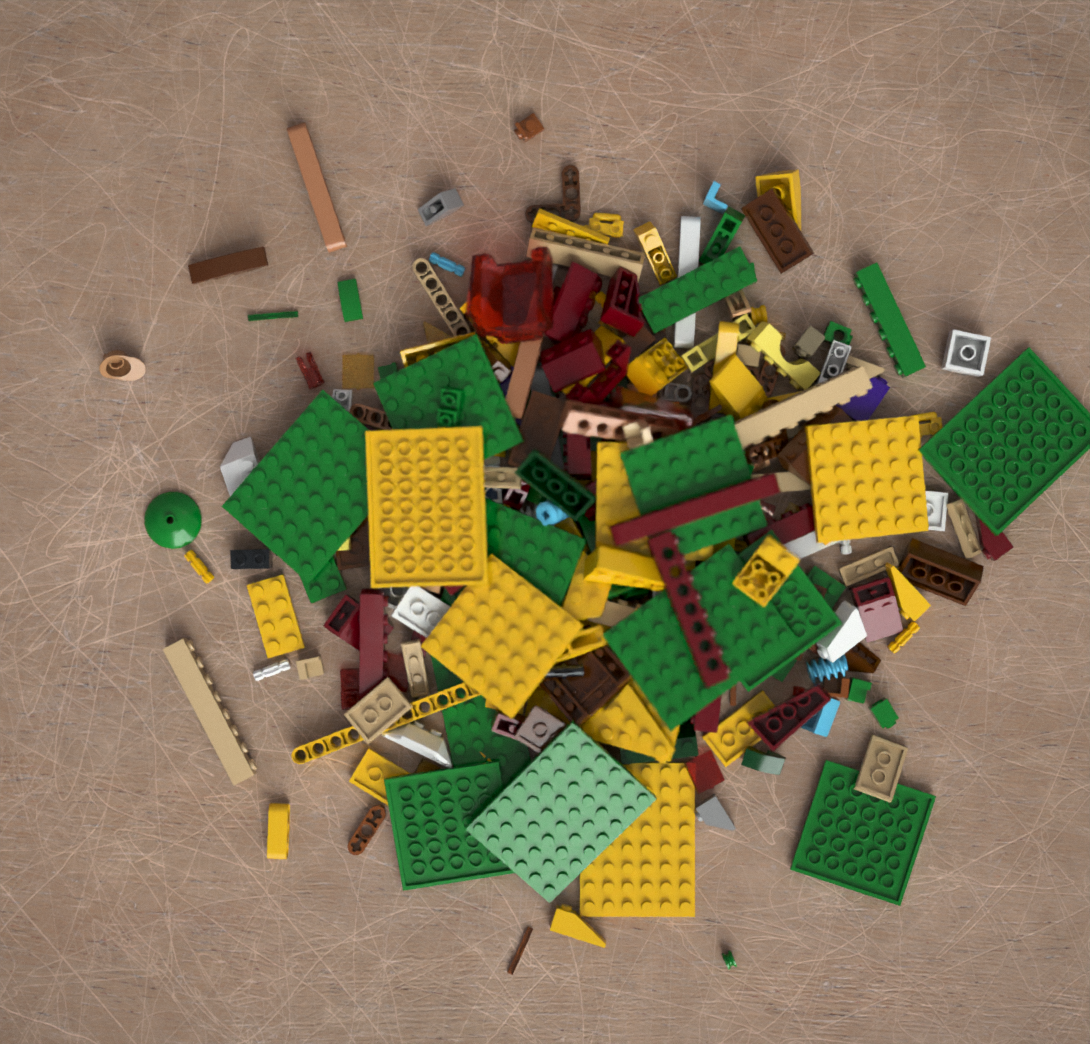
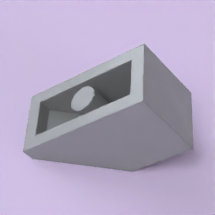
M456 188L437 194L421 206L418 211L425 225L429 226L453 214L464 204Z
M715 794L695 805L697 811L694 813L700 822L704 820L706 825L731 831L736 829Z

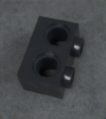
M270 549L230 550L231 569L273 568L272 550Z

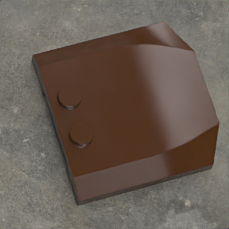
M584 625V627H583L580 631H583V630H586V629H589V628H592V627H591L590 625ZM606 644L585 654L553 665L558 666L562 665V663H566V665L583 664L584 677L572 676L566 677V679H562V677H544L539 686L570 722L573 720L578 726H581L616 695L632 677L616 654Z

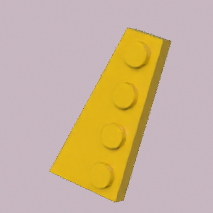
M630 683L627 684L604 714L663 765L676 749L663 730L660 729L652 714L648 712L640 697L636 695Z

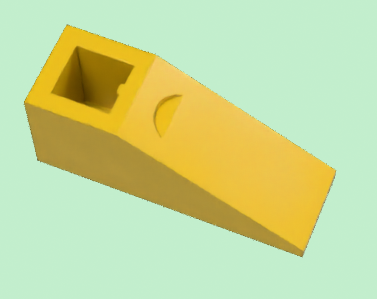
M651 221L633 229L659 285L676 278L677 275L661 238Z

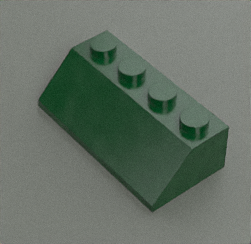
M532 449L514 472L574 521L597 499L595 495L537 449Z
M692 716L680 724L675 743L676 750L672 755V759L699 756L696 731L694 730L695 725L691 724ZM620 748L622 765L657 761L654 757Z

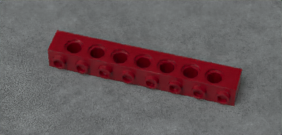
M667 531L647 539V545L704 687L708 688L729 679V667L721 659L720 655H723L719 644H715L713 639L715 632L712 626L707 624V612L699 604L698 600L701 598L698 590L693 589L691 584L693 577L690 571L685 569V557L677 549L676 545L679 543L676 535L671 534V531ZM666 547L672 551L669 559L664 558L662 554ZM672 566H676L679 569L677 577H673L670 574ZM681 584L685 585L687 589L683 596L677 592V588ZM687 603H692L694 606L691 614L685 612V605ZM695 621L701 624L699 632H694L692 629V624ZM705 639L709 646L706 650L702 651L699 644ZM710 658H714L716 661L713 669L707 667V661Z

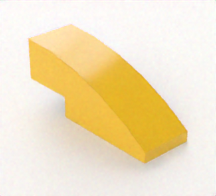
M599 625L580 631L556 663L606 645L607 642L602 636L604 634L602 626Z

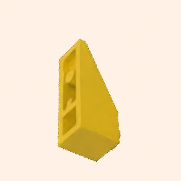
M887 562L885 567L893 587L897 606L901 609L899 613L906 620L910 618L915 622L931 605L892 564Z
M566 904L556 906L550 931L605 948L606 940L580 917L575 910H572L573 907Z

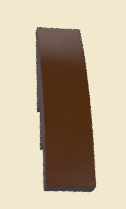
M258 247L190 264L188 268L192 284H198L268 266L265 247Z

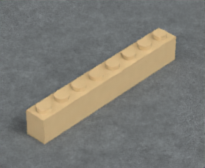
M858 365L734 422L742 449L744 450L745 446L750 443L755 445L762 442V438L765 436L773 437L781 433L780 430L785 427L787 429L793 428L798 425L797 422L800 420L808 421L816 417L815 414L820 411L822 413L828 412L833 409L832 406L835 404L843 405L851 401L850 398L855 395L860 397L867 394V390L872 388L864 366Z
M183 638L164 648L163 651L232 784L236 785L257 773V765L247 755L248 748L244 742L240 741L238 737L240 733L237 727L231 724L229 711L227 708L222 707L220 703L222 698L218 691H214L210 675L205 674L201 658L196 657L194 644L191 640Z

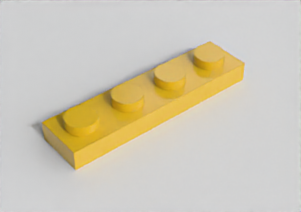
M540 208L531 226L607 245L610 237Z

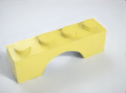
M747 313L733 322L739 323L737 343L748 337L756 329ZM718 333L681 356L690 373H693L715 358Z
M762 321L747 338L751 342L750 346L758 353L761 351L765 355L763 357L764 360L770 365L774 364L777 366L776 371L783 377L787 376L790 379L789 383L795 389H808L821 373L805 359L800 358L792 362L785 361L780 352L782 335L769 323Z

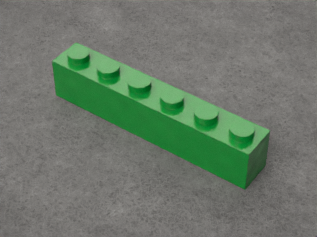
M878 263L857 271L854 274L855 278H853L854 284L857 289L860 288L862 291V301L865 306H869L871 311L869 313L873 323H877L879 328L877 330L878 335L882 341L885 340L887 345L885 348L889 358H893L895 362L894 369L897 375H901L904 378L925 368L926 365Z

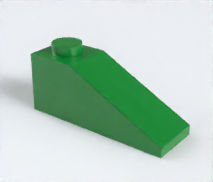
M728 207L702 253L699 262L706 264L724 255L745 218L744 214Z

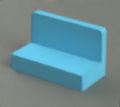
M714 181L703 205L724 214L728 205L715 199L721 184Z
M831 698V701L801 728L827 737L840 701Z

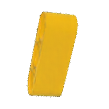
M269 804L267 858L269 859L288 858L290 804Z

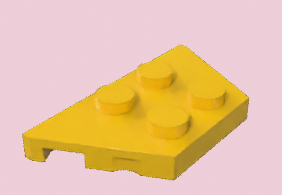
M584 551L573 575L563 609L578 621L585 620L586 618L602 617L612 586L609 583L583 580L585 558L588 556Z

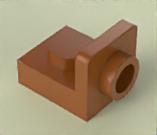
M532 113L519 123L518 121L514 123L516 129L513 131L519 140L523 138L526 143L541 133L544 127L535 114Z

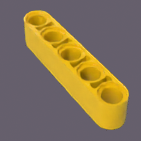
M719 321L712 378L733 354L736 355L739 323ZM712 385L709 410L720 404ZM722 409L721 411L717 412V413L725 414L724 411H723V409Z

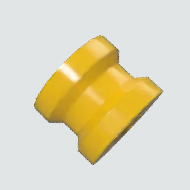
M760 305L759 308L751 307L752 312L749 316L754 326L762 321L768 323L765 305Z

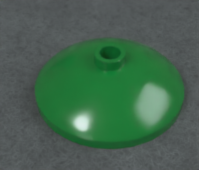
M166 492L150 502L145 512L144 524L149 537L156 544L164 548L177 549L187 546L198 536L202 526V515L197 503L188 495L180 492ZM170 516L174 519L172 524L168 523Z

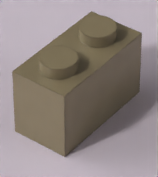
M810 325L793 345L794 353L802 359L804 357L808 359L826 337Z

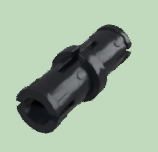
M562 663V665L553 666L545 678L562 677V679H566V677L572 676L584 677L583 664L566 665V663Z

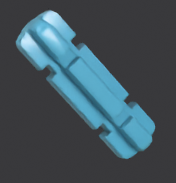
M433 252L429 257L430 263L438 264L439 267L451 273L454 272L455 275L462 277L465 272L464 266L456 265L455 262L443 256L440 257L439 254Z

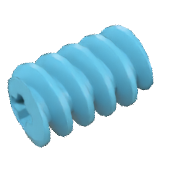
M549 500L540 503L536 508V517L544 526L556 524L569 517Z
M845 654L833 663L826 658L824 662L821 657L818 658V663L811 659L809 665L806 661L807 672L813 684H815L817 677L820 682H823V676L830 680L831 674L837 679L838 672L845 677L848 670Z

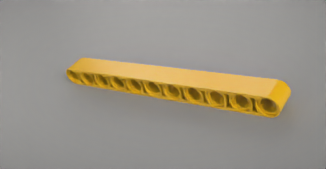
M462 682L411 702L413 706L410 709L412 711L411 718H406L403 715L384 732L481 694L466 682ZM458 688H463L466 691L465 697L461 698L457 695L456 691ZM443 694L447 696V704H441L439 702L440 695ZM425 701L429 703V711L422 710V702ZM352 725L300 745L292 751V760L296 764H304L364 739L360 734L358 739L351 736V730L355 729ZM334 736H338L341 739V745L334 744ZM316 743L323 745V752L316 750ZM299 750H303L306 753L305 759L299 758Z

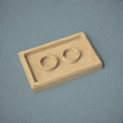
M387 677L350 708L344 716L366 743L370 744L413 706L393 681Z
M872 734L854 789L884 801L892 802L908 748Z

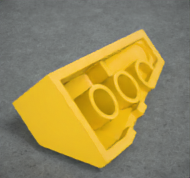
M799 169L755 176L757 196H761L774 187L801 230Z

